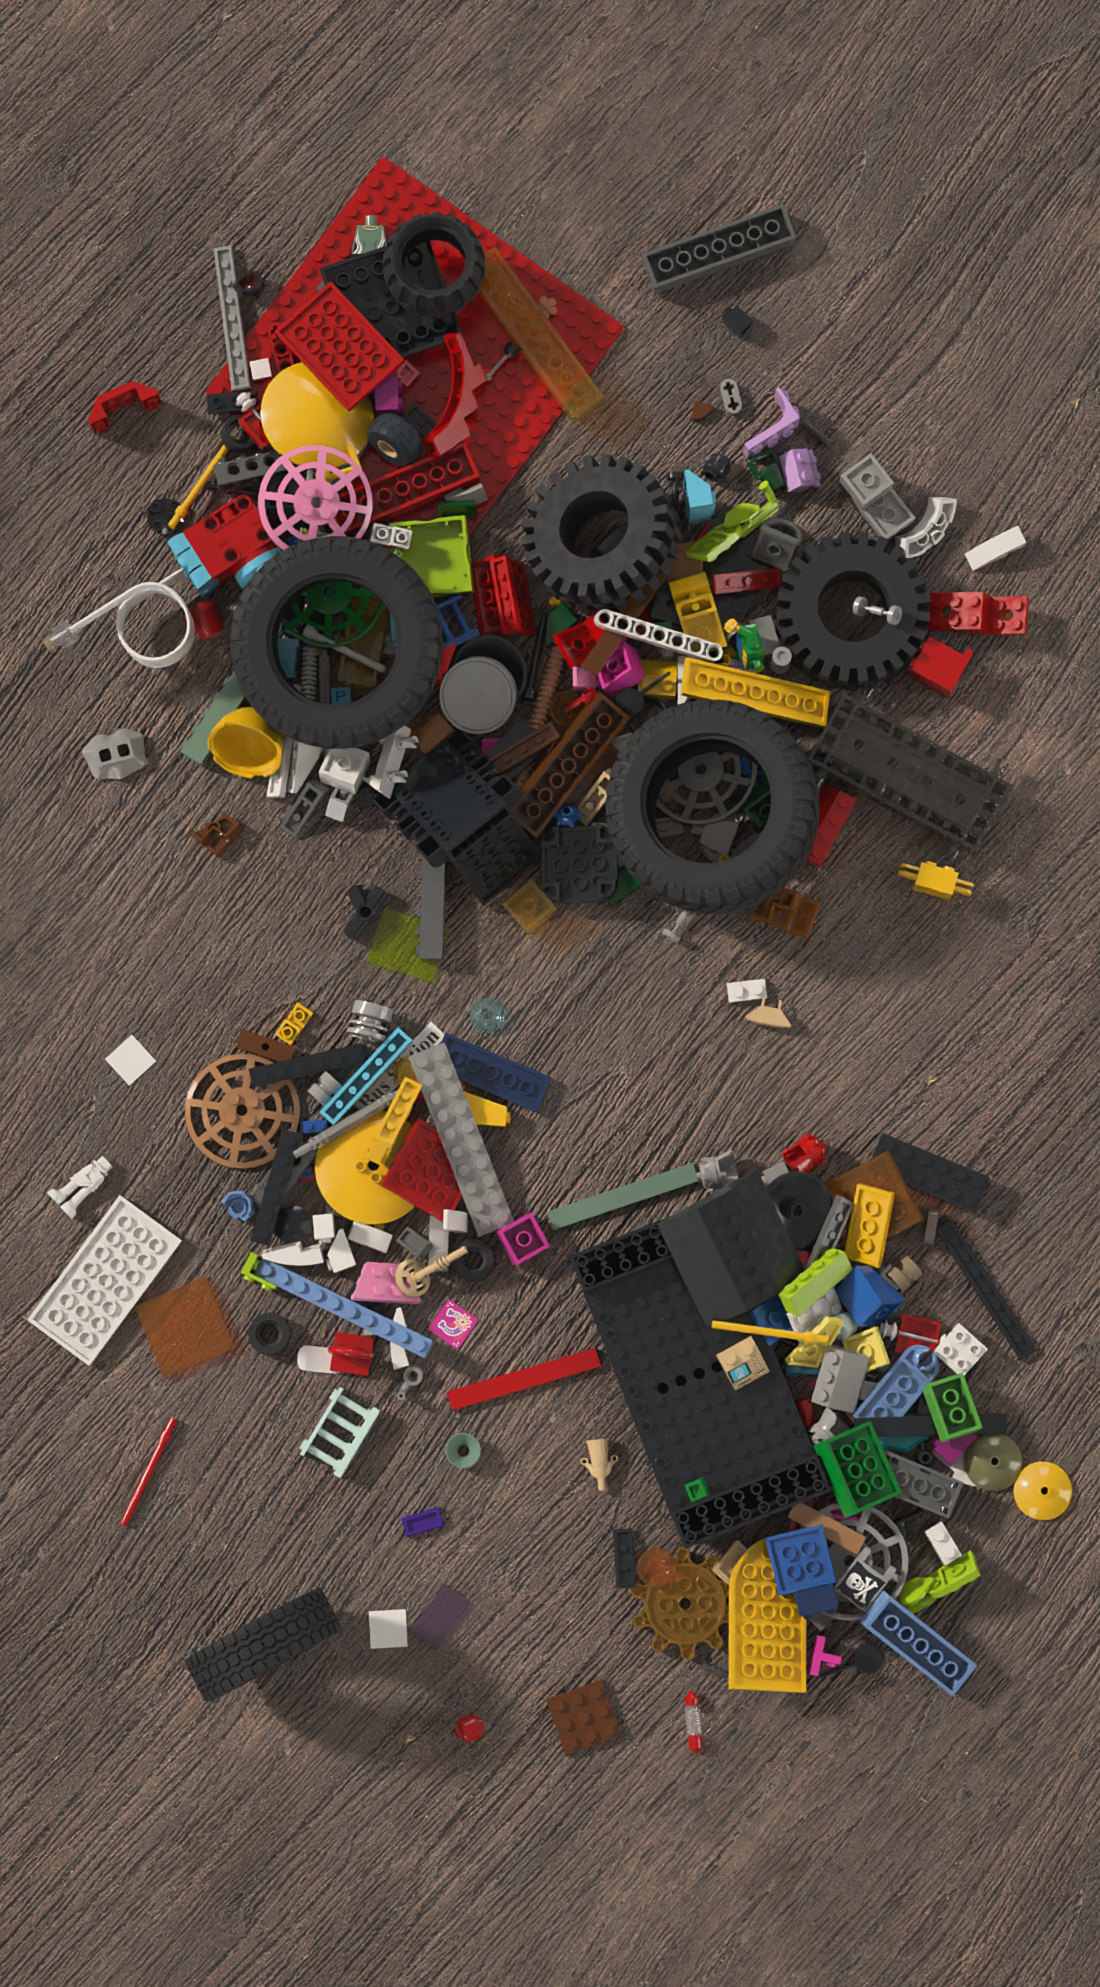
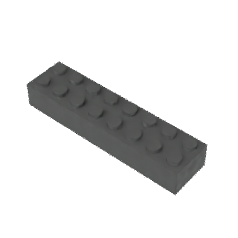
M780 204L642 253L641 260L653 292L657 294L795 245L796 235L784 204Z

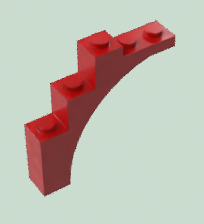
M461 332L448 333L443 336L451 356L452 385L448 404L440 421L429 434L422 438V443L428 457L441 456L470 436L464 417L479 408L472 390L485 382L486 377L480 363L473 364Z

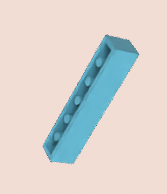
M397 1028L324 1106L320 1114L332 1125L337 1124L413 1043L412 1039L400 1028Z

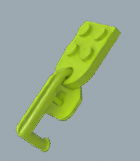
M763 481L759 486V489L765 493L769 503L761 509L758 505L748 503L737 505L726 514L723 524L712 529L685 550L687 557L706 562L714 561L721 552L728 550L739 538L745 537L775 514L779 509V503L769 482Z
M970 1550L946 1566L938 1568L928 1577H915L904 1583L899 1593L901 1604L915 1614L934 1603L937 1598L955 1592L966 1583L976 1580L980 1576L974 1554Z

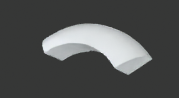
M929 497L926 512L919 524L910 532L895 536V546L899 545L905 550V558H912L925 553L927 549L936 545L943 538L948 524L953 520L957 499Z

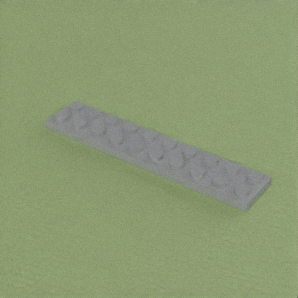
M445 1043L408 1056L416 1079L422 1085L423 1097L477 1236L480 1237L514 1222Z

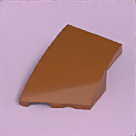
M783 888L780 892L769 898L764 903L765 905L752 915V918L769 926L808 939L821 903L802 897L798 891Z

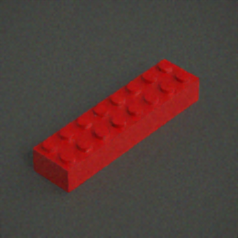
M465 442L452 447L441 456L427 457L369 481L373 502L372 514L367 528L372 527L373 523H382L442 498L459 487L463 489L480 482V476ZM364 484L354 488L356 504L367 506L366 490ZM349 491L338 494L340 502L351 503ZM338 510L334 517L340 527L346 521L349 511ZM355 512L351 524L344 531L347 537L360 531L366 514Z

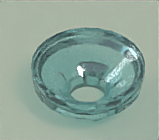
M491 998L477 1001L470 1011L472 1025L483 1033L497 1031L505 1019L502 1005ZM484 1009H490L493 1012L491 1019L485 1020L482 1018L481 1013Z

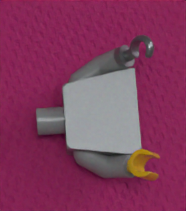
M742 812L741 814L734 813L724 820L707 824L706 826H693L691 833L702 836L699 845L709 861L718 863L731 859L728 857V853L739 823L736 822H740L744 815V822H747L749 819L747 812ZM721 814L714 815L712 818L718 817Z

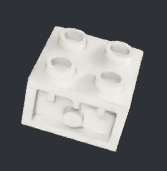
M958 1323L934 1352L955 1373L963 1372V1375H965L988 1349Z

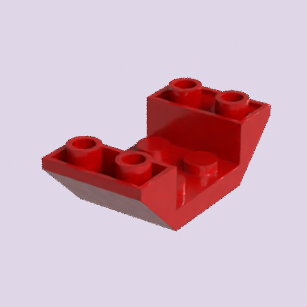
M131 381L99 395L88 419L93 433H103L111 426L105 412H114L123 404L129 405L134 403L137 398H140L145 411L157 409L160 406L159 404H162L158 390Z

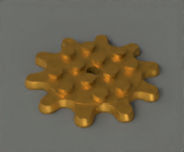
M681 1547L677 1549L675 1562L670 1566L662 1564L657 1558H652L648 1561L647 1567L652 1573V1581L647 1585L637 1583L635 1588H631V1594L635 1598L641 1599L645 1605L643 1612L635 1615L632 1622L639 1629L644 1627L654 1629L655 1638L652 1641V1649L655 1652H662L667 1645L675 1643L680 1647L682 1658L691 1660L695 1656V1647L699 1642H706L715 1650L723 1646V1639L719 1635L718 1629L721 1624L729 1623V1607L726 1604V1598L729 1596V1585L717 1579L712 1571L719 1561L716 1556L710 1555L703 1563L694 1564L690 1559L689 1550ZM688 1598L691 1601L690 1608L682 1609L680 1607V1600Z

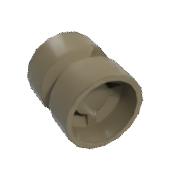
M908 1256L899 1262V1267L894 1266L886 1273L889 1279L899 1287L901 1292L911 1285L910 1281H916L923 1275L922 1271Z

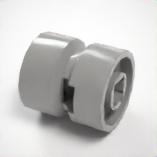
M326 1071L319 1077V1083H314L308 1089V1092L323 1106L332 1099V1095H336L343 1087Z

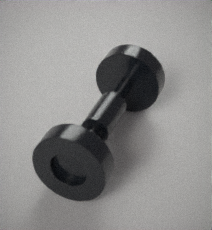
M668 472L666 473V480L673 482V508L677 512L679 519L684 520L685 512L677 511V503H679L677 482L684 481V473Z

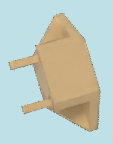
M763 997L761 1006L745 1017L746 1020L757 1025L772 1028H791V1024L783 1014V1011H781L782 1000H779L777 1009L764 1006L766 997Z

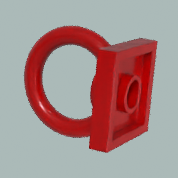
M335 1332L334 1345L328 1348V1353L332 1354L330 1370L368 1376L370 1362L374 1357L372 1353L374 1337Z

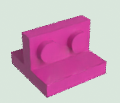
M817 1634L815 1636L808 1671L810 1675L818 1676L821 1661H823V1665L830 1667L841 1664V1656L823 1652L825 1636Z

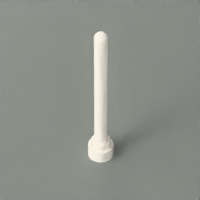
M309 624L305 627L302 634L304 637L318 642L336 643L319 634L315 627ZM345 646L332 648L381 673L387 670L384 665Z

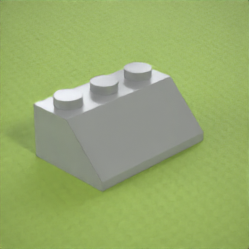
M837 1345L827 1346L811 1401L828 1408L855 1413L871 1357Z

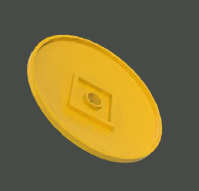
M386 1111L376 1113L318 1148L316 1154L315 1176L322 1196L337 1213L361 1224L378 1225L389 1223L403 1217L415 1207L380 1186L381 1181L412 1127L409 1122H405L383 1166L379 1165V1168L375 1171L368 1168L370 1160L366 1156L374 1142V1136L387 1113Z

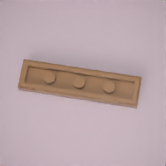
M804 1503L793 1506L788 1515V1518L805 1527L823 1524L827 1539L855 1554H858L866 1539V1536Z

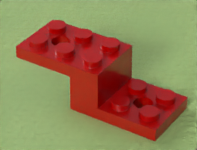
M984 592L930 593V620L927 626V631L929 632L966 631L972 636L1027 635L1028 596L990 597ZM950 607L951 614L947 617H944V610ZM1012 611V619L1006 621L1005 614Z
M614 604L610 605V611L617 613L620 611ZM645 608L638 619L654 624ZM599 611L594 612L586 621L561 631L552 637L571 670L573 667H579L583 664L606 631L597 627L594 623V617ZM600 614V622L607 624L608 617L605 614ZM638 625L636 627L637 634L645 633L642 626ZM625 636L623 640L627 641L631 638ZM574 642L579 643L581 649L576 648Z

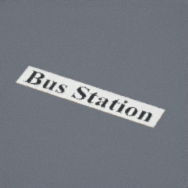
M430 1022L413 1040L408 1049L355 1106L360 1110L387 1093L392 1092L413 1071L408 1056L438 1045L442 1041L444 1034Z

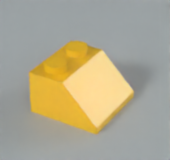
M640 659L645 678L638 683L639 692L668 671L671 672L668 677L642 696L675 700L678 662Z

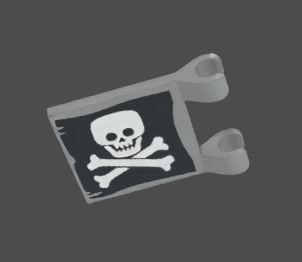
M867 1546L862 1549L834 1586L835 1590L864 1612L896 1573V1568L889 1566L882 1576L864 1561L871 1553V1549Z

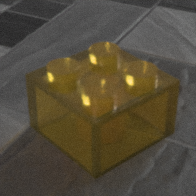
M532 879L502 904L529 935L534 933L559 911Z

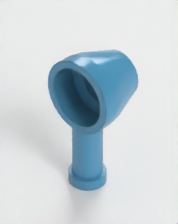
M786 1364L785 1375L789 1377L819 1375L821 1366L812 1368Z

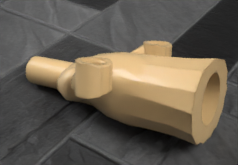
M609 1438L587 1440L591 1464L587 1458H582L581 1464L590 1470L589 1472L593 1477L598 1479V1489L606 1490L605 1478L611 1473L612 1466L618 1461V1456L612 1455L608 1463Z

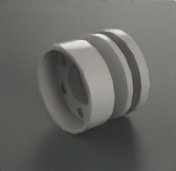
M354 1000L352 1013L359 1016V1020H349V1023L357 1026V1028L348 1027L347 1033L369 1042H385L387 1037L379 1034V1032L388 1033L389 1030L381 1026V1023H391L394 1010L375 1003Z

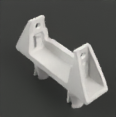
M405 725L393 734L378 741L380 744H384L376 773L368 778H362L389 799L395 783L407 782L403 779L408 777L407 772L404 770L399 771L405 749L417 748L414 743H419L416 736L409 737L411 729Z

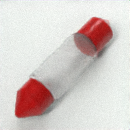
M690 1690L685 1697L686 1730L689 1749L697 1754L703 1747L701 1711L698 1696Z

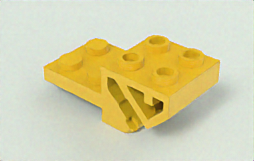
M705 571L668 582L683 633L718 644L721 648L726 647L727 643ZM691 643V650L693 652H698V644Z

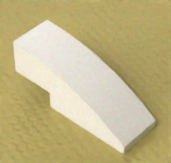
M1016 526L982 543L964 555L972 571L1025 546L1026 541L1019 527Z
M444 1210L443 1229L445 1232L468 1233V1213Z
M301 1241L265 1249L262 1252L263 1259L286 1265H313L324 1263L325 1260L321 1244L302 1248Z
M399 1307L396 1309L393 1321L407 1327L402 1308ZM390 1342L394 1370L408 1367L409 1362L405 1349Z

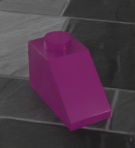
M969 1434L941 1443L940 1438H938L933 1443L936 1446L933 1451L947 1464L952 1465L977 1438V1435Z

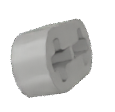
M726 379L721 383L720 392L726 413L735 416L740 413L742 402L736 382L732 379ZM727 384H729L730 387H734L732 388V395L730 396L728 390H724ZM731 399H733L735 405L738 404L736 410L729 408Z

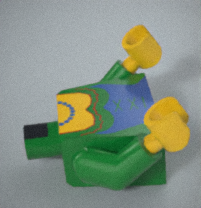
M735 619L728 620L725 623L724 629L728 633H732L734 630L737 631L735 650L729 648V646L725 647L723 655L727 654L730 658L734 657V659L741 661L744 669L753 668L755 673L763 671L765 648L756 624L739 626Z

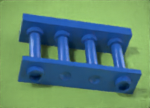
M455 594L446 598L445 602L437 605L442 632L446 639L443 648L454 643L457 650L469 640L480 636L477 628L474 630L469 628L458 605L463 602L461 594L458 596ZM450 607L463 631L462 635L457 638L452 636L441 613Z

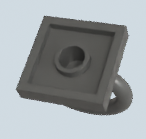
M770 518L760 526V534L751 557L786 571L794 551L800 548L803 543V534L799 527L789 520ZM770 526L786 527L794 533L796 538L770 528Z

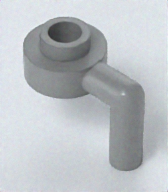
M410 1365L405 1369L403 1373L405 1382L397 1394L398 1399L403 1400L411 1385L414 1386L421 1382L423 1371L419 1366ZM415 1371L417 1376L412 1377L410 1372Z

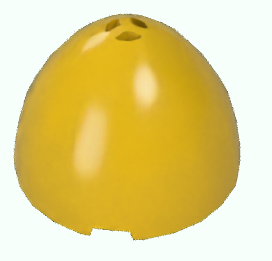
M245 707L226 714L214 726L208 738V749L213 753L214 761L232 774L245 778H253V776L260 775L267 777L273 774L280 766L283 755V738L281 733L270 726L253 707Z

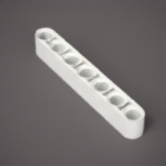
M604 609L599 611L594 617L595 625L601 629L703 661L715 662L723 655V650L718 644ZM600 614H605L608 617L607 624L600 622ZM618 620L626 622V629L623 630L618 627ZM638 625L644 628V635L637 634L636 627ZM655 631L662 633V641H657L654 638ZM673 637H678L681 640L679 647L673 645ZM691 643L698 644V652H693L691 650ZM710 648L717 651L716 658L709 656Z

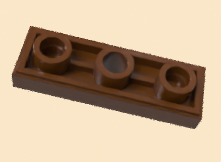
M241 1029L235 1045L236 1048L277 1062L292 1059L296 1047ZM265 1044L269 1045L267 1051L262 1049Z

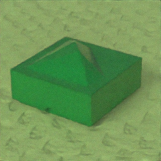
M704 1477L684 1485L691 1503L711 1496Z

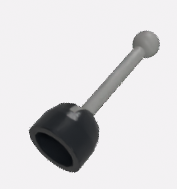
M509 341L505 345V355L489 374H485L486 381L491 380V376L507 357H515L520 352V349Z

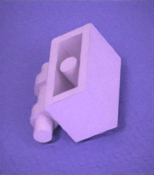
M807 448L792 449L779 456L788 493L803 492L812 486L814 488L821 487V475L817 471V459L813 454V450H807Z

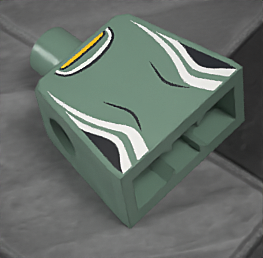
M366 216V224L357 225L352 257L386 246L384 226L377 225L376 216Z

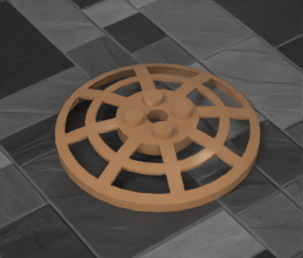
M253 1054L229 1055L209 1064L193 1081L186 1099V1125L195 1145L212 1161L230 1168H255L274 1160L276 1150L269 1143V1140L276 1133L280 1122L292 1123L290 1131L295 1133L299 1125L300 1102L291 1079L267 1084V1088L259 1094L250 1089L251 1079L248 1069L254 1068L255 1061L265 1065L274 1063L264 1057ZM247 1059L245 1070L232 1071L222 1076L216 1066L231 1060ZM210 1071L216 1081L208 1088L203 1100L192 1099L198 1083ZM244 1076L242 1087L231 1089L226 1082L227 1079ZM286 1084L293 1098L294 1115L282 1113V1101L277 1090ZM220 1085L225 1092L220 1103L209 1101L213 1091ZM273 1094L276 1102V1112L265 1110L263 1100ZM240 1105L247 1107V1113L244 1116L237 1114V1108ZM191 1106L202 1108V1119L207 1131L197 1137L191 1122ZM208 1109L219 1110L221 1120L212 1127L208 1119ZM264 1118L275 1120L270 1131L264 1136L259 1128ZM226 1127L234 1132L232 1143L223 1140L216 1133ZM253 1132L258 1139L254 1143L240 1145L242 1134ZM212 1137L220 1145L231 1149L230 1161L214 1155L205 1148L203 1143ZM263 1146L269 1154L256 1161L237 1162L239 1151L252 1150Z

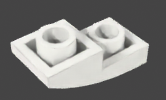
M373 523L369 541L375 544L408 550L412 530Z
M353 1222L347 1239L362 1246H368L379 1252L386 1253L393 1235L365 1224Z

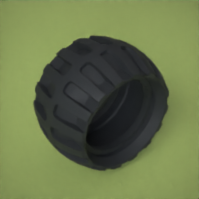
M432 212L431 215L424 216L421 213L413 216V219L408 222L404 221L397 227L395 233L390 236L383 255V274L390 293L405 309L423 317H428L429 315L439 318L446 317L447 314L452 312H459L475 298L485 276V255L483 247L474 231L468 225L462 223L459 218L452 215L445 216L441 212ZM439 240L448 242L457 248L465 259V268L460 278L451 286L440 290H425L414 285L405 275L403 266L407 255L414 247L425 241Z

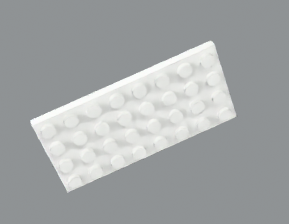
M119 1195L33 1311L28 1321L90 1366L181 1244L182 1240Z

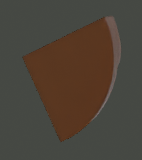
M695 401L690 420L697 421L706 417L712 411L713 405Z

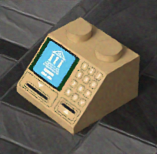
M751 1336L716 1355L734 1390L769 1372Z

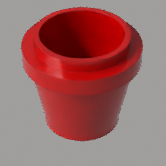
M208 598L189 609L193 618L195 632L203 642L225 629L216 606L218 603L215 599L211 601ZM184 613L185 617L182 619L187 623L186 614Z

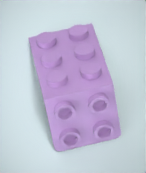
M779 387L775 389L774 399L781 408L783 417L778 423L744 444L743 454L747 459L751 456L753 458L754 455L762 452L761 450L767 446L768 448L773 447L781 437H789L794 433L793 430L798 427L800 412L795 405L792 406L788 401L790 398L785 390L782 391Z

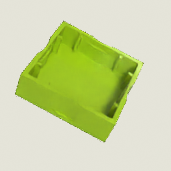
M465 515L437 518L431 521L389 523L390 527L396 526L412 530L409 549H403L401 559L408 563L421 577L433 598L474 593L468 523Z

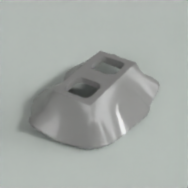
M123 728L117 730L112 735L99 734L92 738L82 750L92 775L96 779H123L132 772L143 768L146 761L144 736L139 732ZM128 744L130 754L120 757L117 747ZM109 749L112 759L102 762L99 751Z

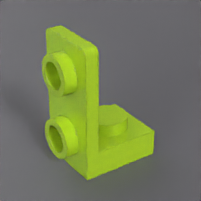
M251 1252L241 1271L245 1275L243 1279L253 1284L256 1280L262 1283V1288L270 1292L272 1289L277 1291L278 1287L251 1274L252 1270H257L260 1263L258 1260L259 1256Z

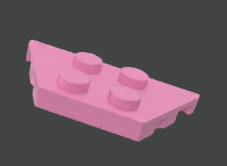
M366 1262L362 1268L361 1277L357 1280V1287L351 1295V1300L404 1304L421 1303L420 1296L409 1297L398 1288L395 1274L399 1264ZM402 1277L404 1285L409 1289L411 1285L407 1282L406 1277Z

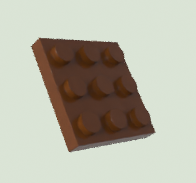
M601 1679L546 1699L565 1755L621 1736Z

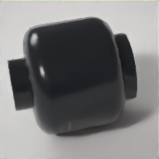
M715 453L710 455L703 465L704 476L712 482L722 481L731 469L729 459L724 454Z

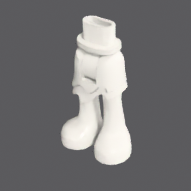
M102 1156L98 1161L94 1160L92 1164L85 1166L81 1171L74 1174L70 1178L71 1181L60 1190L51 1189L47 1193L73 1219L76 1215L77 1206L87 1195L94 1192L102 1184L105 1176H108L107 1172L112 1168V1165ZM78 1186L83 1187L69 1201L61 1205Z

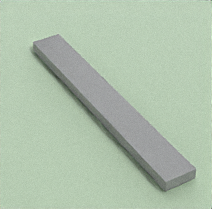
M230 245L213 248L232 392L251 390L239 293L232 286L237 279L233 247Z

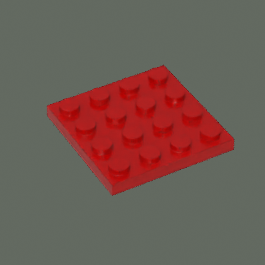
M416 1118L380 1186L443 1223L444 1210H454L462 1194L436 1128Z

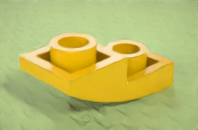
M297 1002L275 1035L289 1045H292L314 1012L300 1002Z

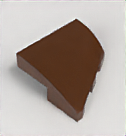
M225 814L216 821L205 824V828L197 832L192 830L189 834L209 852L220 858L244 830L237 821Z

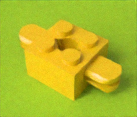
M931 861L921 862L919 867L906 863L900 864V868L906 871L899 870L898 875L915 880L912 890L950 900L953 892L966 896L972 895V891L966 888L973 889L974 884L957 879L959 873L955 872L954 868L948 866L940 868Z

